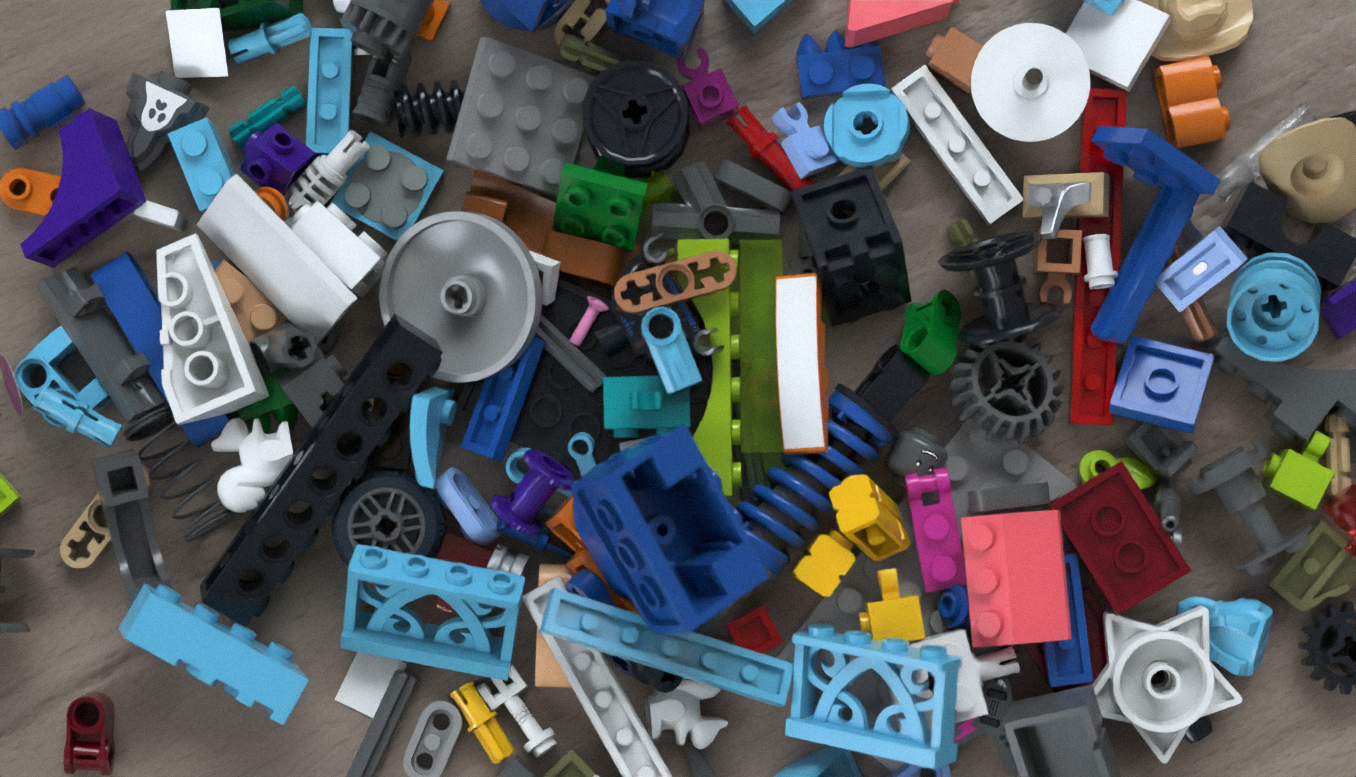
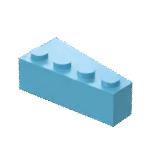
M144 583L118 628L124 639L174 666H178L180 662L187 664L186 671L210 686H215L218 680L225 683L223 689L233 695L237 701L251 707L256 700L263 704L270 713V719L284 725L309 682L307 676L291 659L294 653L271 641L269 646H266L254 640L257 634L239 623L234 622L231 628L217 621L220 615L200 603H197L195 608H192L180 602L183 596L166 585L159 584L157 589Z

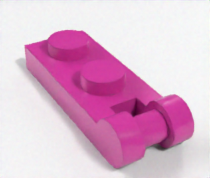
M947 468L934 469L933 474L918 477L917 473L904 475V484L924 591L927 593L952 588L953 584L967 585ZM936 491L938 502L923 504L922 493Z

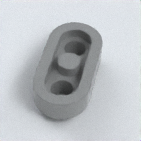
M438 700L429 704L422 711L403 757V768L408 777H440L443 774L463 727V715L457 705L447 700ZM443 713L449 717L450 724L448 728L440 729L436 726L435 717L437 714ZM422 753L430 754L433 757L432 767H421L418 762L419 755Z

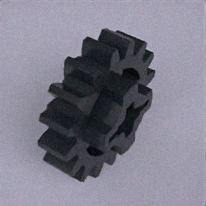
M1343 601L1341 611H1339L1335 604L1329 603L1326 605V616L1318 612L1312 613L1311 616L1316 625L1314 627L1303 626L1301 629L1309 636L1308 642L1298 643V648L1308 650L1309 656L1301 660V664L1304 666H1314L1315 669L1309 677L1314 681L1325 678L1324 689L1333 691L1339 683L1340 693L1350 695L1352 686L1354 685L1356 688V644L1348 650V655L1333 653L1340 651V648L1345 646V640L1356 642V631L1353 630L1351 623H1347L1346 620L1356 621V611L1354 612L1353 602ZM1327 630L1328 636L1324 645L1320 647L1322 636ZM1339 664L1347 676H1339L1333 673L1326 665Z

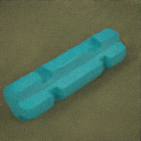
M290 86L279 93L281 97L277 100L273 97L246 115L248 118L246 121L243 122L240 119L230 126L228 131L234 142L239 147H244L248 139L255 132L260 131L264 133L275 123L279 124L288 118L286 114L290 111L294 114L306 105V101L300 91L295 86Z

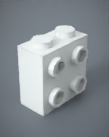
M317 200L312 207L306 204L294 215L291 220L294 226L291 230L344 284L363 298L380 280L385 264L382 259L388 253L364 231L357 237L352 232L357 225L334 203H331L326 209Z

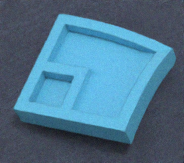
M440 384L413 395L410 416V443L416 470L415 478L421 486L432 489L435 488L436 471L440 465L447 426L452 425L457 412V402L453 401L455 388Z

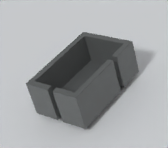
M1092 685L1009 702L1003 726L1020 777H1121L1106 727L1101 728L1103 717Z

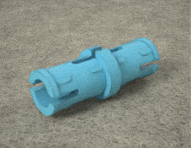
M48 385L43 387L32 409L66 425L65 430L72 434L77 431L108 449L112 447L123 425L90 409L89 403L83 400L79 403L62 395Z

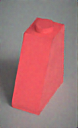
M849 0L844 46L855 47L947 19L951 5L959 4L960 0Z

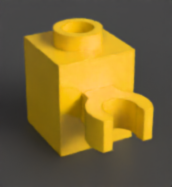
M896 568L877 570L882 600L864 603L866 612L858 613L860 630L871 633V639L882 641L884 638H900L908 641L925 639L919 596L909 595L900 597Z

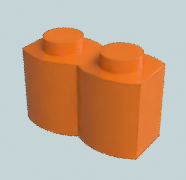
M1209 56L1162 65L1153 71L1156 93L1162 110L1164 131L1168 143L1178 150L1218 143L1226 139V131H1229L1231 127L1230 115L1227 107L1220 105L1217 90H1220L1222 87L1221 74L1218 66L1212 65Z

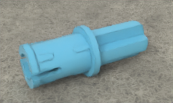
M302 13L273 24L264 22L260 24V29L229 39L230 53L232 55L239 52V55L233 58L237 64H242L247 60L268 52L275 55L280 52L281 47L309 37L312 34L311 23L308 17H305Z

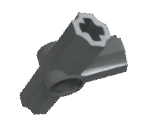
M704 160L689 165L672 175V179L684 204L654 202L652 237L663 233L664 236L659 240L729 239L731 245L778 248L780 211L727 207ZM711 215H719L726 220L728 228L721 235H711L705 230L704 221Z

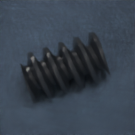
M451 80L449 92L446 93L440 82L435 81L432 94L427 93L423 83H418L416 93L411 96L406 84H402L399 95L396 98L400 137H404L407 125L414 137L421 136L424 124L431 135H436L440 122H442L448 134L454 133L465 91H461L457 81Z

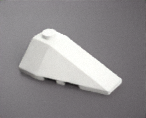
M193 234L156 250L158 301L161 302L162 330H160V344L163 345L164 370H161L162 386L176 423L182 425L231 413L269 397L253 352L199 236Z

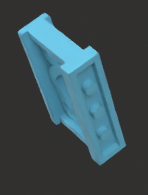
M357 545L355 547L347 573L345 615L340 649L508 681L517 642L516 637L525 584L524 576L505 571L469 566L464 563L428 558L422 555L386 550L376 546ZM364 581L375 583L376 590L384 597L370 591ZM435 594L448 603L460 617L451 618L440 626L424 623L418 614L405 606V604L417 598ZM361 599L376 607L373 613L360 610ZM493 606L505 608V611L497 616H482L488 614ZM505 626L504 638L491 636L489 628Z
M828 624L808 625V630L793 634L792 643H795L791 717L786 719L785 736L931 769L957 761L958 744L953 742L958 668L961 667L962 657L947 654V648L942 646L924 645L920 649L908 647L909 641L900 638H884L882 641L872 640L871 633L864 631H846L845 634L834 632V626ZM821 649L830 651L835 658L833 666L829 665L826 661L821 662L824 672L833 678L830 682L823 679L817 671V653ZM848 654L860 657L850 662ZM896 664H900V665H904V666H903L902 669L900 670ZM872 668L886 681L899 701L898 704L884 709L877 717L874 726L868 725L867 714L861 702L852 693L846 691L859 676ZM918 669L928 670L935 678L934 695L931 699L920 702L916 694L923 692L928 687L929 682L924 684L918 683L915 676ZM815 687L824 692L814 713ZM840 700L851 708L853 713L851 720H845L842 717V710L847 706L838 703ZM933 709L930 738L924 711ZM903 712L905 717L896 719L901 723L902 729L901 731H896L891 726V717L896 713Z

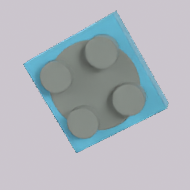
M370 131L365 140L370 149L348 170L346 183L336 192L331 203H334L345 214L398 241L410 227L419 221L445 172Z

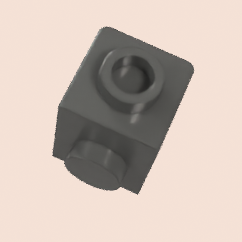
M1138 421L1122 437L1153 475L1176 476L1182 473L1191 464L1192 460L1190 457L1199 449L1194 441H1183L1174 429L1143 421Z

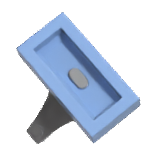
M1190 218L1180 233L1185 253L1161 271L1156 281L1157 287L1179 312L1188 307L1248 259L1220 226L1205 237Z

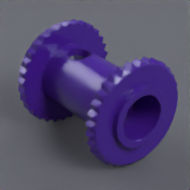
M530 449L523 455L529 470L509 497L499 494L493 496L491 506L494 512L510 527L525 535L537 536L542 532L541 523L536 519L537 515L557 488L571 491L572 483L575 481L571 473L557 460L541 451Z

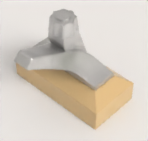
M1105 172L1024 175L1022 217L1026 219H1042L1041 234L1043 239H1055L1063 218L1109 217L1110 175Z

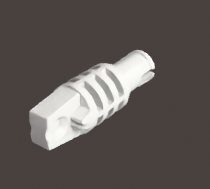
M349 130L346 133L347 135L327 156H318L289 187L283 197L288 205V217L284 223L290 229L294 226L291 223L292 218L304 205L309 204L312 207L318 200L324 206L340 187L346 183V172L370 149L366 141H363L362 144L359 142L362 140L359 134Z

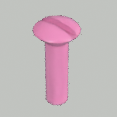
M592 296L587 297L589 307L569 339L570 342L579 347L599 313L609 310L604 302Z

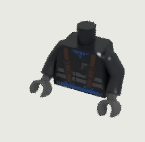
M663 233L645 242L643 250L624 267L611 290L613 300L609 303V307L617 321L595 332L606 354L629 343L637 359L644 357L647 362L655 365L640 329L642 320L649 311L640 314H628L622 311L615 301L614 289L617 282L623 276L664 265L665 262L660 264L658 262L671 257L675 253L674 247L666 250L664 253L659 251L657 242L664 236ZM670 272L667 273L662 283L664 289L673 295L681 294ZM656 276L647 278L650 282V287L638 289L635 283L627 284L628 290L626 293L621 294L622 299H630L632 305L635 306L641 304L640 296L653 292V301L661 300L662 297L656 288ZM686 301L666 306V308L673 310L679 317L682 331L694 360L704 355L721 353L724 350V345L712 347L709 343L710 335L718 332L719 329L701 330ZM658 315L649 321V332L656 339H666L671 335L673 327L667 317Z

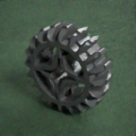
M1025 334L1020 335L1015 342L1013 338L987 343H971L969 349H964L958 355L959 363L952 367L950 373L956 379H953L949 384L948 390L959 394L952 400L951 405L963 407L964 412L959 416V421H967L970 418L975 423L972 426L971 434L978 433L983 429L986 431V442H992L999 435L1002 445H1009L1014 439L1018 444H1022L1030 436L1034 438L1044 432V428L1049 427L1055 421L1056 416L1054 413L1061 408L1063 403L1057 397L1063 393L1064 386L1054 382L1060 377L1061 370L1050 369L1048 366L1052 362L1053 355L1043 358L1038 353L1041 343H1035L1032 347L1027 346ZM979 370L983 375L981 377V380L985 385V395H982L981 390L979 388ZM1028 381L1030 382V384H1031V386H1032V389H1033V394H1034V403H1033V405H1032V403L1030 402V400L1032 399V397H1031V395L1029 394V392H1028V390H1027ZM1014 382L1017 383L1012 389H1009L1007 391L1003 390L999 394H996V392L1000 388L1004 386L1008 387ZM994 408L1001 409V410H1003L1006 414H1003V413L997 411V410L994 409Z

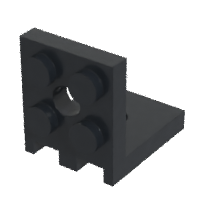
M871 166L791 191L794 207L817 263L819 276L822 281L826 313L831 327L843 323H853L862 317L884 310H894L903 304L912 302L903 242ZM842 210L855 212L848 219L841 220L834 217L836 213Z

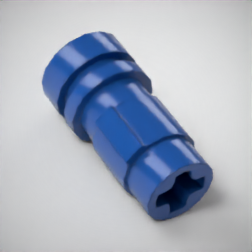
M66 75L58 81L51 82L32 93L24 101L19 103L15 100L10 103L12 108L9 110L6 107L0 109V130L11 146L17 150L28 143L27 138L31 137L34 140L39 137L38 132L49 126L50 129H53L73 117L72 111L86 104L72 79L69 75Z

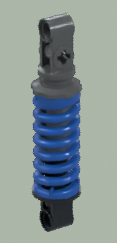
M899 344L890 347L878 359L872 371L854 391L840 383L834 388L835 391L829 397L828 415L832 420L828 418V453L785 455L783 451L780 459L785 469L771 467L766 471L765 475L771 486L768 488L757 484L751 488V495L756 504L752 505L744 501L736 506V510L743 520L742 528L769 575L766 580L775 583L778 579L777 576L789 564L791 560L790 554L785 549L788 544L795 548H802L805 545V537L800 532L803 526L812 531H816L820 527V521L814 513L818 509L828 514L834 511L831 499L829 498V492L843 481L839 476L842 470L851 476L864 475L863 467L854 459V456L859 453L872 462L879 458V452L868 440L875 435L872 441L882 448L885 444L892 443L893 440L896 441L900 437L899 432L890 421L908 400L919 392L927 382L930 373L901 350ZM749 591L741 597L747 599L752 592ZM739 599L692 632L708 636Z

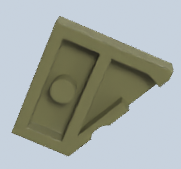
M1320 519L1316 520L1312 525L1313 529L1307 534L1311 542L1300 550L1289 554L1265 583L1269 589L1297 612H1304L1319 605L1322 601L1342 595L1356 586V547Z

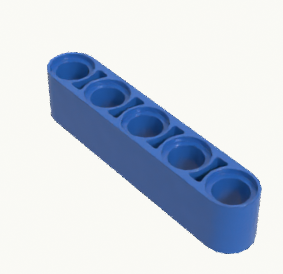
M126 251L92 272L91 277L103 293L105 302L137 354L143 352L151 364L148 372L169 405L162 386L161 370H164L163 345L160 344V330H162L161 302L158 301V295L136 260ZM230 413L182 424L181 426L193 444L199 448L219 436L225 425L232 420Z

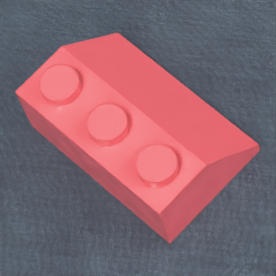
M1060 510L962 517L961 524L972 646L987 647L1071 640L1072 634Z

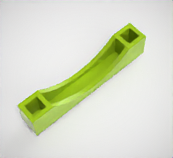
M729 239L677 240L678 260L711 251H723L733 258L736 264V275H739V250H731ZM718 260L711 261L710 269L698 273L697 264L688 266L695 278V290L704 288L700 279L712 276L715 278L716 283L723 281L724 273L729 271L728 266H720ZM678 271V283L685 291L688 286V279L684 273ZM730 286L726 290L691 299L699 311L706 329H719L718 332L712 333L709 337L711 346L724 345V350L721 353L712 354L713 375L711 393L705 414L693 439L708 466L720 477L722 482L721 490L725 497H734V488H742L741 462H734L733 446L741 445V419L733 420V402H741L740 377H733L732 360H740V334H732V318L740 317L739 292H731Z

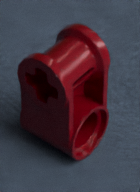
M97 691L87 693L72 701L68 707L66 714V742L63 756L66 774H74L76 770L101 771L102 775H111L115 760V744L113 739L115 710L110 697L104 693ZM85 702L92 703L98 708L99 720L97 723H89L85 720L82 713Z

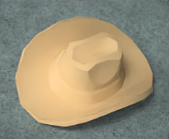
M1139 0L1169 14L1171 17L1170 24L1151 56L1161 61H1186L1219 54L1235 48L1247 39L1253 21L1252 0Z
M1341 117L1323 118L1277 136L1261 150L1258 163L1264 182L1270 192L1289 201L1284 210L1291 217L1311 224L1333 222L1356 208V127L1354 123Z

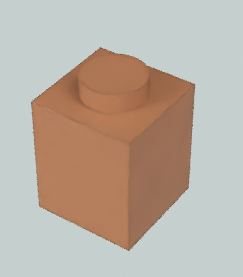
M951 26L945 37L937 33L927 49L925 55L931 58L927 68L933 75L968 96L971 92L973 65L983 45Z

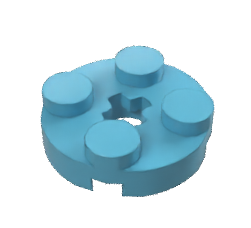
M860 84L844 91L843 97L837 100L835 105L832 102L825 115L824 132L829 146L840 162L857 168L869 166L874 168L887 162H894L901 156L902 148L909 137L910 121L905 105L895 95L891 94L889 89L877 84ZM869 117L872 119L873 124L878 126L870 134L864 135L862 131L856 130V126L863 125L864 118Z

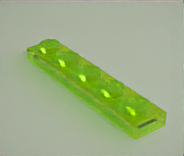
M740 240L741 453H784L779 409L775 322L776 276H783L782 240Z

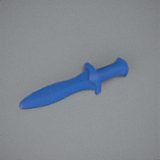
M500 517L497 520L496 531L503 532L545 553L549 549L568 559L574 555L573 552L552 543V537L543 532L537 536L525 535L510 527Z

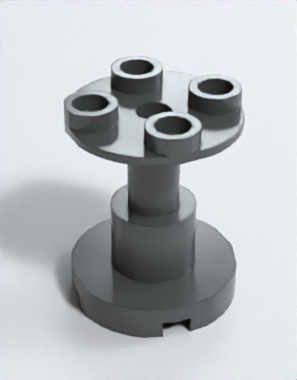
M1260 438L1251 441L1255 449L1246 452L1240 446L1201 468L1200 471L1203 478L1197 482L1194 481L1192 476L1185 479V483L1193 496L1214 488L1229 515L1239 513L1257 543L1258 548L1239 560L1235 567L1237 570L1246 568L1250 575L1256 574L1273 563L1270 557L1285 549L1288 554H1291L1308 545L1311 540L1307 534L1313 529L1312 525L1308 523L1281 534L1261 499L1267 495V492L1252 469L1253 465L1269 454Z

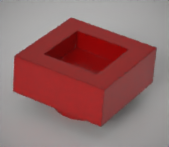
M763 604L726 624L736 645L763 654L783 643Z

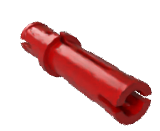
M744 105L737 111L738 115L747 123V127L735 115L727 120L726 124L751 149L749 154L753 159L758 157L788 191L791 192L815 184L809 177L800 179L784 149L776 141L779 137L774 131L769 133L751 113L747 105Z

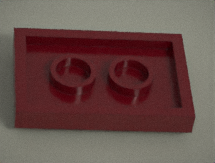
M1120 461L1047 506L1049 510H1060L1062 531L1116 616L1192 571L1168 532L1163 529L1161 521L1123 461Z

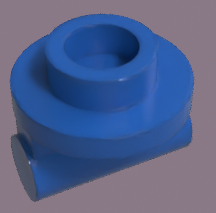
M953 584L952 588L943 591L939 599L938 609L940 617L949 627L971 629L967 585Z

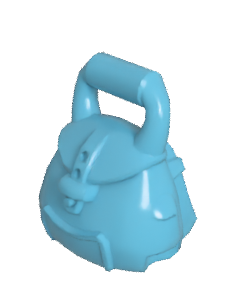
M1199 596L1188 597L1178 602L1175 616L1201 605L1209 610V650L1212 662L1215 661L1225 670L1237 676H1251L1255 673L1265 653L1273 620V611L1269 606L1257 599H1246L1245 597L1235 601L1224 602L1219 600L1216 602Z

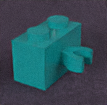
M660 376L603 377L605 431L613 430L614 438H639V430L656 429V435H666L682 424H686L687 428L690 429L689 386L667 395Z

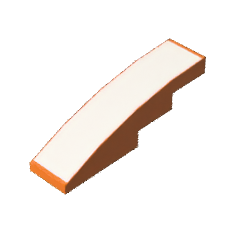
M818 273L776 276V358L779 409L785 455L828 453L829 370L825 366V324L821 320L822 281Z

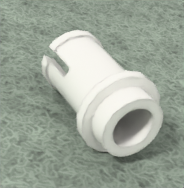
M1095 234L1082 238L1088 273L1084 276V281L1089 282V289H1105L1115 286L1114 278L1118 277V272L1113 271L1109 242L1110 235Z

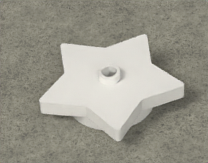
M1202 605L1156 625L1123 615L1116 616L1113 612L1109 611L1103 613L1107 664L1092 684L1102 717L1131 723L1163 764L1169 761L1189 726L1200 717L1242 703L1243 699L1240 694L1210 662L1209 610ZM1163 670V680L1157 684L1151 683L1152 676L1157 671Z

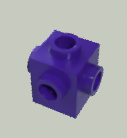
M275 123L264 133L257 131L248 139L243 148V151L247 154L240 170L260 186L272 187L284 196L289 187L311 164L316 153L278 123Z

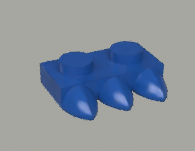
M834 30L827 40L825 52H821L817 42L809 34H805L799 43L796 57L801 98L809 99L842 95L850 87L860 84H877L885 87L880 45L875 40L850 49L844 46L845 38Z

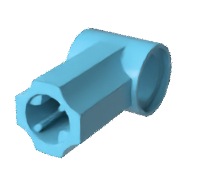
M657 307L650 310L643 318L640 329L667 395L702 381L677 314L666 307ZM658 315L667 317L673 327L671 335L662 340L653 337L648 328L651 318Z

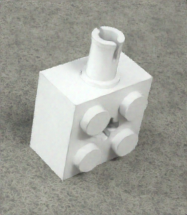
M961 628L909 642L908 647L918 649L924 645L942 646L947 648V654L962 657L961 667L958 668L955 723L988 714L981 689L984 681L1013 673H1020L1018 662L1011 661L1000 665V662L1017 658L1013 646L976 657L974 653H971L965 630ZM896 664L900 670H901L902 667L904 666V665ZM918 669L915 676L918 683L922 684V682L928 680V670ZM887 684L892 705L898 704V699ZM926 688L923 692L916 695L920 702L931 699L934 693ZM933 709L924 711L928 730H932ZM903 712L895 714L896 719L905 717ZM897 720L899 730L901 731L902 725Z

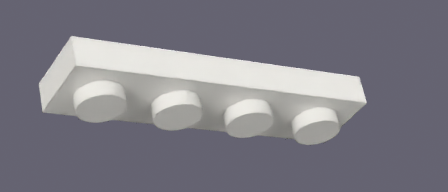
M923 65L891 88V94L895 95L905 105L909 119L988 226L1024 200L926 65Z

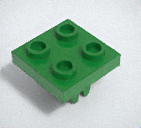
M604 155L599 157L592 169L565 162L560 176L552 231L633 251L638 236L648 183L625 178L624 164L616 161L614 166H608V158Z

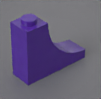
M91 108L76 115L70 123L59 130L63 164L57 194L44 220L20 244L25 258L52 268L147 202L117 120Z

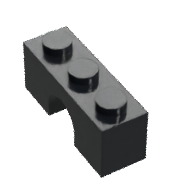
M1252 181L1244 185L1220 226L1236 246L1246 252L1251 248L1262 255L1269 252L1288 253L1303 260L1316 273L1321 286V292L1324 289L1330 291L1340 287L1356 257V238L1325 222L1315 227L1311 237L1305 244L1294 243L1285 237L1280 226L1281 215L1289 201Z

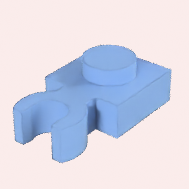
M799 102L788 111V114L784 108L779 109L772 116V121L781 133L786 134L787 138L781 143V146L800 179H804L831 169L839 162V159L829 146L820 126L809 127L807 111Z

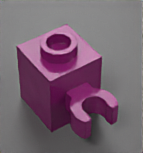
M703 48L697 49V55L701 64L696 69L688 68L682 57L677 58L679 73L684 78L691 80V82L683 85V92L700 132L729 119L733 115H738L737 111L739 109V105L722 69L719 68L708 73L709 57Z

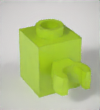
M1315 430L1308 440L1303 442L1300 453L1291 449L1279 450L1277 455L1272 453L1261 471V476L1265 477L1262 483L1264 489L1305 511L1316 510L1335 473L1318 464L1331 438Z

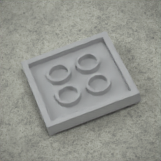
M481 37L446 160L557 197L564 163L574 164L584 129L582 103L589 85L596 76L495 39Z

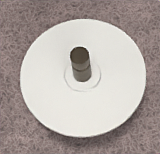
M1023 23L1000 31L983 46L973 65L971 93L976 109L982 119L999 134L1021 142L1044 141L1061 134L1079 118L1089 97L1090 72L1083 52L1068 35L1045 24Z

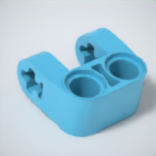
M62 325L43 339L17 365L14 377L18 388L34 405L43 387L48 385L62 395L79 403L82 400L89 403V408L98 413L112 402V399L96 377L79 391L58 366L77 349ZM38 366H43L47 373L46 382L41 387L35 388L31 383V373ZM40 412L52 425L66 428V425Z

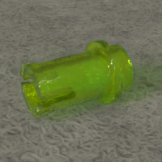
M663 169L657 173L652 170L650 172L652 176L642 181L648 183L643 210L663 198H666L668 201L671 199L669 194L676 191Z

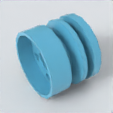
M1269 252L1250 259L1238 270L1231 286L1227 310V328L1233 342L1245 354L1261 361L1281 362L1297 357L1307 349L1315 338L1319 325L1321 286L1316 273L1303 260L1288 253ZM1277 295L1278 301L1281 302L1274 303L1273 298L1270 296Z

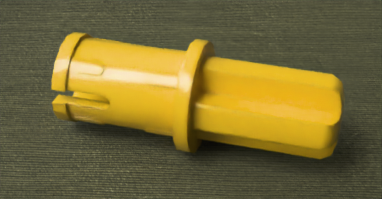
M473 680L459 687L460 690L452 692L449 696L454 700L470 726L467 729L468 732L475 733L491 761L497 764L510 757L514 753V748L495 719L498 714L496 711H490L476 689Z

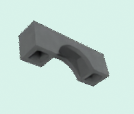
M133 448L90 459L128 611L144 583L157 589L159 584L166 585L172 589L152 522L149 493L140 457Z

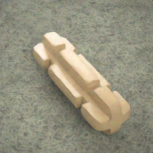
M1330 414L1325 417V432L1331 438L1325 450L1326 468L1335 473L1326 492L1332 497L1349 496L1351 493V478H1347V472H1351L1350 438H1346V432L1350 431L1346 421L1335 414Z

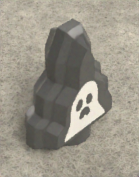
M164 71L160 72L157 81L132 73L126 90V94L131 99L126 116L132 126L126 141V147L134 169L141 173L159 160L167 144L171 143L168 133L204 119L210 109L205 104L189 96L193 87L191 84Z

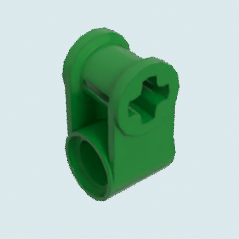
M948 290L938 291L934 294L933 299L922 304L914 302L907 306L905 310V324L900 348L932 375L945 372L952 365L957 355L956 346L962 313L960 304Z

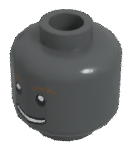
M913 426L911 431L902 430L899 432L900 437L896 441L894 440L885 458V466L895 473L891 481L905 487L904 475L917 473L918 477L931 475L934 469L943 468L948 454L945 448L942 447L944 440Z

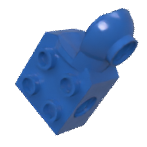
M610 0L605 11L608 29L676 59L682 57L685 61L704 18L705 0Z

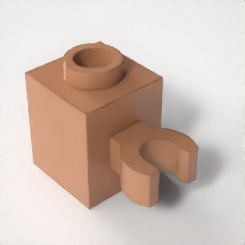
M1039 228L1035 232H1039L1041 234V228ZM1058 229L1055 239H1042L1040 245L1033 250L1032 274L1046 275V281L1042 283L1038 290L1039 302L1047 303L1049 288L1057 287L1062 291V304H1069L1072 290L1065 281V277L1076 276L1080 273L1082 230Z

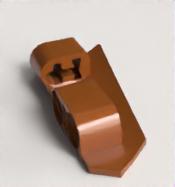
M474 170L470 192H466L461 211L481 213L505 224L520 237L529 251L561 262L558 276L560 278L612 290L624 267L642 251L638 239L636 240L634 250L629 251L605 243L552 231L556 202L504 179Z

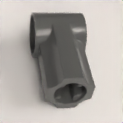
M286 322L250 341V348L257 365L267 375L280 368H302L314 361L313 355L318 347L312 333H303L290 322Z

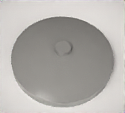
M443 212L426 217L414 224L398 239L391 249L381 275L379 291L380 309L384 326L387 325L395 313L437 340L443 353L440 356L442 358L441 364L432 376L433 378L455 383L472 382L503 372L514 364L526 351L540 321L542 286L536 263L530 251L520 237L505 224L490 216L476 212Z

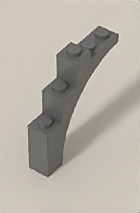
M1226 335L1217 338L1207 350L1208 354L1215 355L1213 365L1229 377L1233 378L1236 374L1248 383L1246 390L1259 401L1267 403L1270 400L1273 402L1264 414V417L1272 423L1269 427L1270 430L1281 439L1289 443L1293 439L1296 442L1308 440L1332 407L1336 409L1334 414L1346 421L1349 427H1356V368L1314 370L1285 365L1279 362L1261 361L1245 354Z

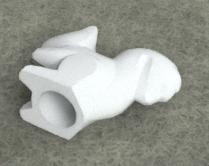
M234 418L225 425L220 437L212 441V450L216 452H239L241 465L225 471L220 476L217 483V492L221 503L227 509L237 513H246L248 510L258 507V503L265 496L264 488L274 483L294 455L288 421L281 422L278 431L272 434L263 432L259 418L254 419L251 433H249L245 422L241 418Z
M683 678L680 685L671 692L664 693L654 689L652 693L646 694L647 733L650 738L658 739L661 736L662 730H674L675 741L679 746L684 745L687 733H689L690 740L695 748L704 749L709 746L719 730L728 725V721L720 717L702 716L700 701L715 697L722 689Z

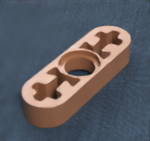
M711 251L623 276L617 282L614 289L615 301L622 311L628 314H640L653 308L666 307L720 292L733 284L736 277V264L729 254L723 251ZM713 260H718L720 266H728L729 271L724 273L722 282L716 283L715 278L709 276L700 279L704 288L694 289L695 278L688 266L697 264L698 273L708 271L710 269V262ZM680 271L686 275L688 286L683 293L673 295L664 289L662 283L667 273ZM656 276V288L662 297L661 300L653 301V292L640 296L641 304L635 306L632 305L630 299H622L621 294L626 293L628 290L627 284L635 283L638 289L650 287L651 285L647 278Z

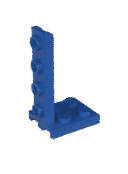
M1098 126L1091 141L1104 150L1103 156L1117 165L1127 166L1135 171L1133 177L1139 182L1160 189L1118 272V277L1115 278V286L1110 288L1091 325V333L1098 339L1125 344L1136 328L1137 319L1147 299L1155 290L1156 281L1166 261L1169 260L1174 252L1175 243L1184 225L1193 214V207L1199 195H1213L1220 179L1148 128Z

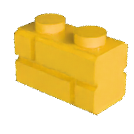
M868 475L849 476L829 492L833 508L837 512L836 518L840 531L872 561L879 562L908 549L911 545L907 530L902 525L904 521L899 506Z
M830 530L828 535L816 534L805 549L807 555H801L790 570L793 574L792 576L818 595L830 597L841 581L839 575L845 576L856 560L854 554L850 552L854 544L835 530Z

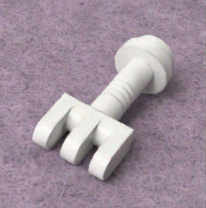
M512 663L509 677L513 682L509 685L504 680L491 678L499 692L493 695L489 686L484 682L478 685L477 689L492 711H496L503 705L506 706L529 739L523 746L528 754L532 752L536 758H539L557 745L553 738L556 734L551 727L543 731L535 718L532 717V714H530V711L525 707L518 694L529 686Z

